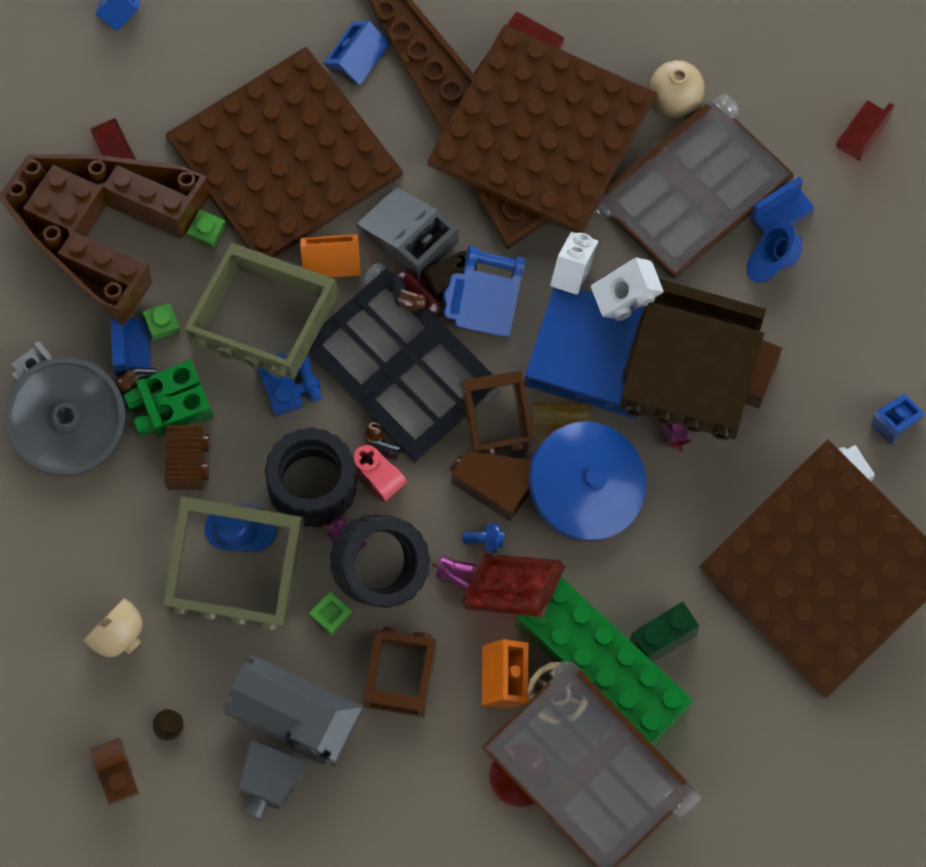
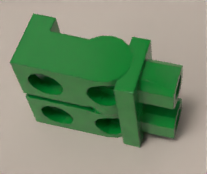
M191 359L156 373L147 379L143 378L136 381L138 388L124 394L131 412L145 406L147 408V414L133 419L140 436L156 432L158 437L166 435L167 425H187L201 419L204 422L214 418Z

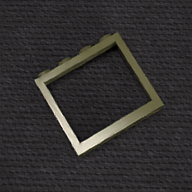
M231 243L184 329L190 343L198 349L205 350L207 348L215 351L225 359L235 358L250 368L257 369L259 367L269 371L270 374L277 378L287 377L294 380L339 295L336 280ZM238 270L319 297L287 360L206 331Z
M188 496L181 497L163 605L171 606V612L188 614L189 610L201 612L200 617L218 620L219 615L231 617V623L248 625V621L251 620L260 622L261 628L278 630V625L284 626L287 624L305 517ZM190 511L290 528L276 614L176 597Z

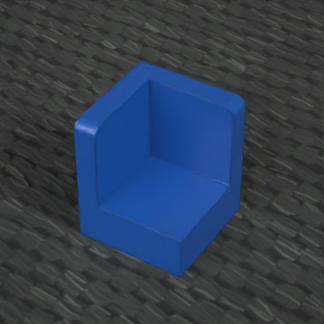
M100 0L95 14L113 29L119 30L138 10L140 0Z

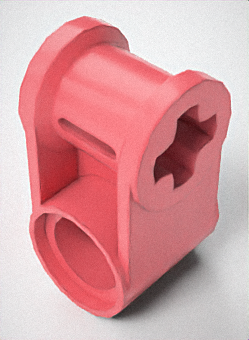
M363 445L354 452L353 458L356 474L382 502L385 503L407 483L404 475L373 446ZM364 459L366 461H369L370 459H372V465H369L368 463L362 465L361 460Z

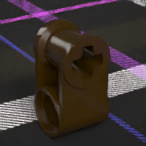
M460 251L439 263H435L421 274L423 281L436 301L443 300L442 294L448 287L450 276L455 273L463 274L467 251ZM477 262L474 268L475 271H477Z

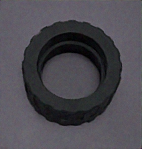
M316 427L296 429L292 433H287L280 441L276 442L273 445L272 451L267 456V464L265 465L266 484L273 506L276 507L277 512L304 516L303 527H321V525L330 524L337 516L342 517L345 511L351 507L357 491L355 461L348 445L336 434L334 435L325 429H316ZM318 456L334 463L340 474L336 487L327 495L317 499H302L289 493L284 486L283 476L289 466L301 458Z
M364 515L361 518L350 521L347 526L339 531V535L334 539L333 548L330 551L331 573H333L337 586L342 589L346 596L353 598L352 600L382 608H391L395 605L400 606L416 596V593L424 586L426 577H428L430 555L427 542L424 541L420 531L416 530L408 521H403L395 516ZM375 532H386L395 536L402 547L404 555L403 568L399 577L385 589H372L364 585L359 579L355 567L356 553L360 544L366 537Z

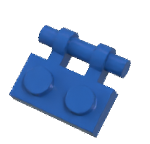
M283 352L275 355L285 359ZM308 354L299 369L303 382L295 385L292 379L287 377L277 378L270 374L269 371L257 368L276 417L303 408L301 396L309 394L312 402L322 399L319 390L321 385L318 378L313 375L310 367L312 362Z

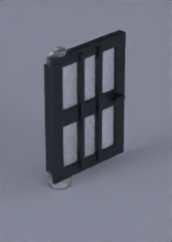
M377 263L361 278L360 283L364 288L323 324L308 354L376 423L381 425L382 430L398 446H401V449L416 463L466 417L460 382L493 374L426 306L424 309L409 311L398 307L389 280L396 276L381 263ZM497 388L472 392L474 409L483 401L487 404L492 403L501 392Z

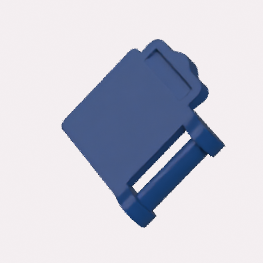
M468 246L463 274L455 273L451 275L448 287L442 294L444 301L443 315L446 318L455 320L454 325L456 327L509 337L520 280L525 267V258L515 256L514 259L481 252L478 247ZM476 262L511 270V279L475 271Z

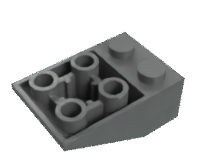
M395 187L356 224L357 227L417 280L422 278L421 274L425 269L439 262L458 243V228L435 208L399 187Z

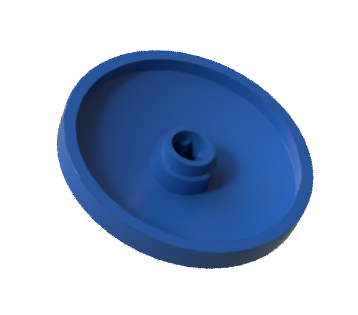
M577 422L556 430L539 445L533 455L529 468V491L537 512L553 530L570 539L593 542L614 536L632 523L644 502L646 475L638 452L621 433L600 423Z

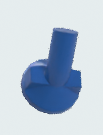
M497 523L485 525V532H464L462 542L464 544H484V551L497 553L498 548H503L504 530H499V524Z

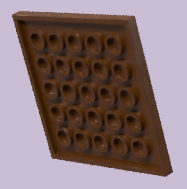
M504 24L428 158L427 165L571 232L584 233L651 108L657 92Z
M307 46L166 133L167 140L190 170L207 177L209 197L247 248L273 258L300 242L301 238H306L403 176L402 169Z
M829 439L699 566L825 698H828L926 603V536Z

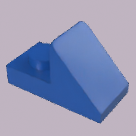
M904 393L877 410L873 415L871 425L889 444L893 445L904 431L918 423L925 413Z

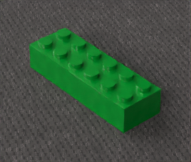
M558 575L517 616V628L553 662L563 661L569 663L572 660L653 746L691 708L693 699L562 576Z

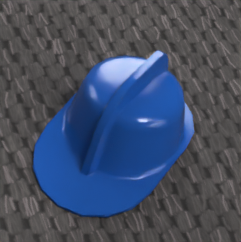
M778 219L770 224L762 239L753 250L746 268L748 277L752 281L757 283L766 282L774 277L779 270L793 266L800 258L802 237L795 233L794 226L789 220Z
M241 505V506H246V507L264 509V508H260V507H256V506ZM212 514L207 517L204 526L205 536L209 543L217 549L226 551H261L274 541L277 532L276 525Z

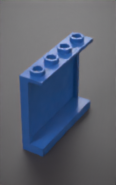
M553 288L525 373L524 386L637 419L636 416L627 414L623 409H619L625 386V383L621 382L623 369L628 360L643 307L632 311V315L629 318L616 321L612 318L602 317L593 291L588 292L580 289L578 295Z

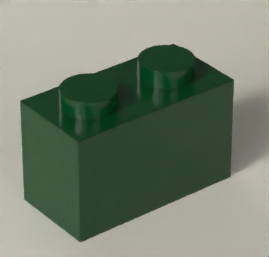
M682 601L633 631L630 641L652 662H655L697 636L700 626Z

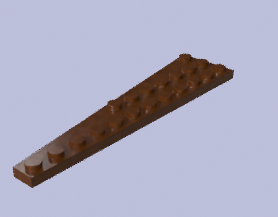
M367 0L441 133H443L475 75L412 0ZM473 187L507 250L549 222Z

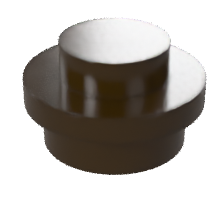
M163 710L153 720L154 733L162 740L170 741L176 739L184 728L181 715L174 710Z

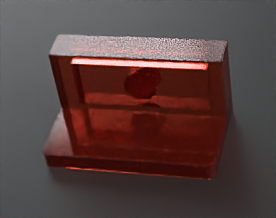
M867 100L837 141L836 147L860 161L890 120L895 105L889 102L883 110Z

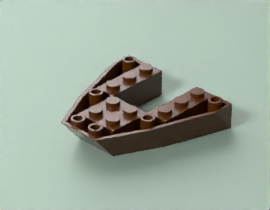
M28 154L0 193V201L31 241L109 316L124 327L152 284L149 265L86 237L105 207L109 206L181 239L195 219L198 211L208 199L209 189L206 176L180 165L93 154Z

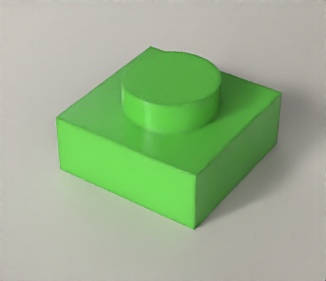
M199 210L187 231V236L214 249L226 226V221L203 210Z
M170 303L142 311V317L152 341L180 333V326Z
M329 592L313 608L309 616L332 636L352 616V611Z

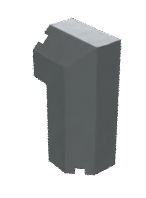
M251 655L249 657L250 664L245 662L242 665L229 690L228 695L233 697L231 704L225 702L223 708L225 715L259 730L286 745L291 740L295 743L292 749L297 753L324 765L329 759L330 766L336 767L363 715V707L259 657Z

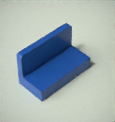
M353 21L323 64L330 71H343L356 85H360L389 46V42L370 21Z
M800 176L753 206L750 220L762 235H764L769 225L775 220L786 219L795 224L813 212L814 206L801 191L803 180Z
M111 317L112 361L115 374L122 375L131 367L151 368L149 332L144 319H128L123 327V325L118 324Z

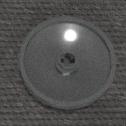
M53 358L40 362L28 369L14 384L5 408L6 430L17 453L35 469L56 476L80 475L103 464L118 447L125 428L124 402L115 382L104 370L95 364L78 358Z

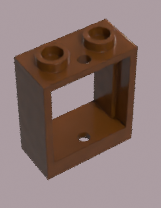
M522 370L472 378L460 382L472 451L496 454L498 453L497 447L509 446V450L514 451L527 448L526 442L534 441ZM512 385L521 436L480 443L472 392Z
M384 627L383 630L376 629L363 697L364 708L424 717L436 653V639L423 632H414L413 635L402 634L401 630L392 627ZM382 643L426 650L418 697L374 690Z

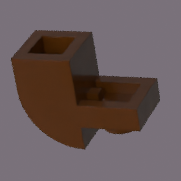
M120 737L90 748L94 766L109 805L139 794L131 772L132 768Z

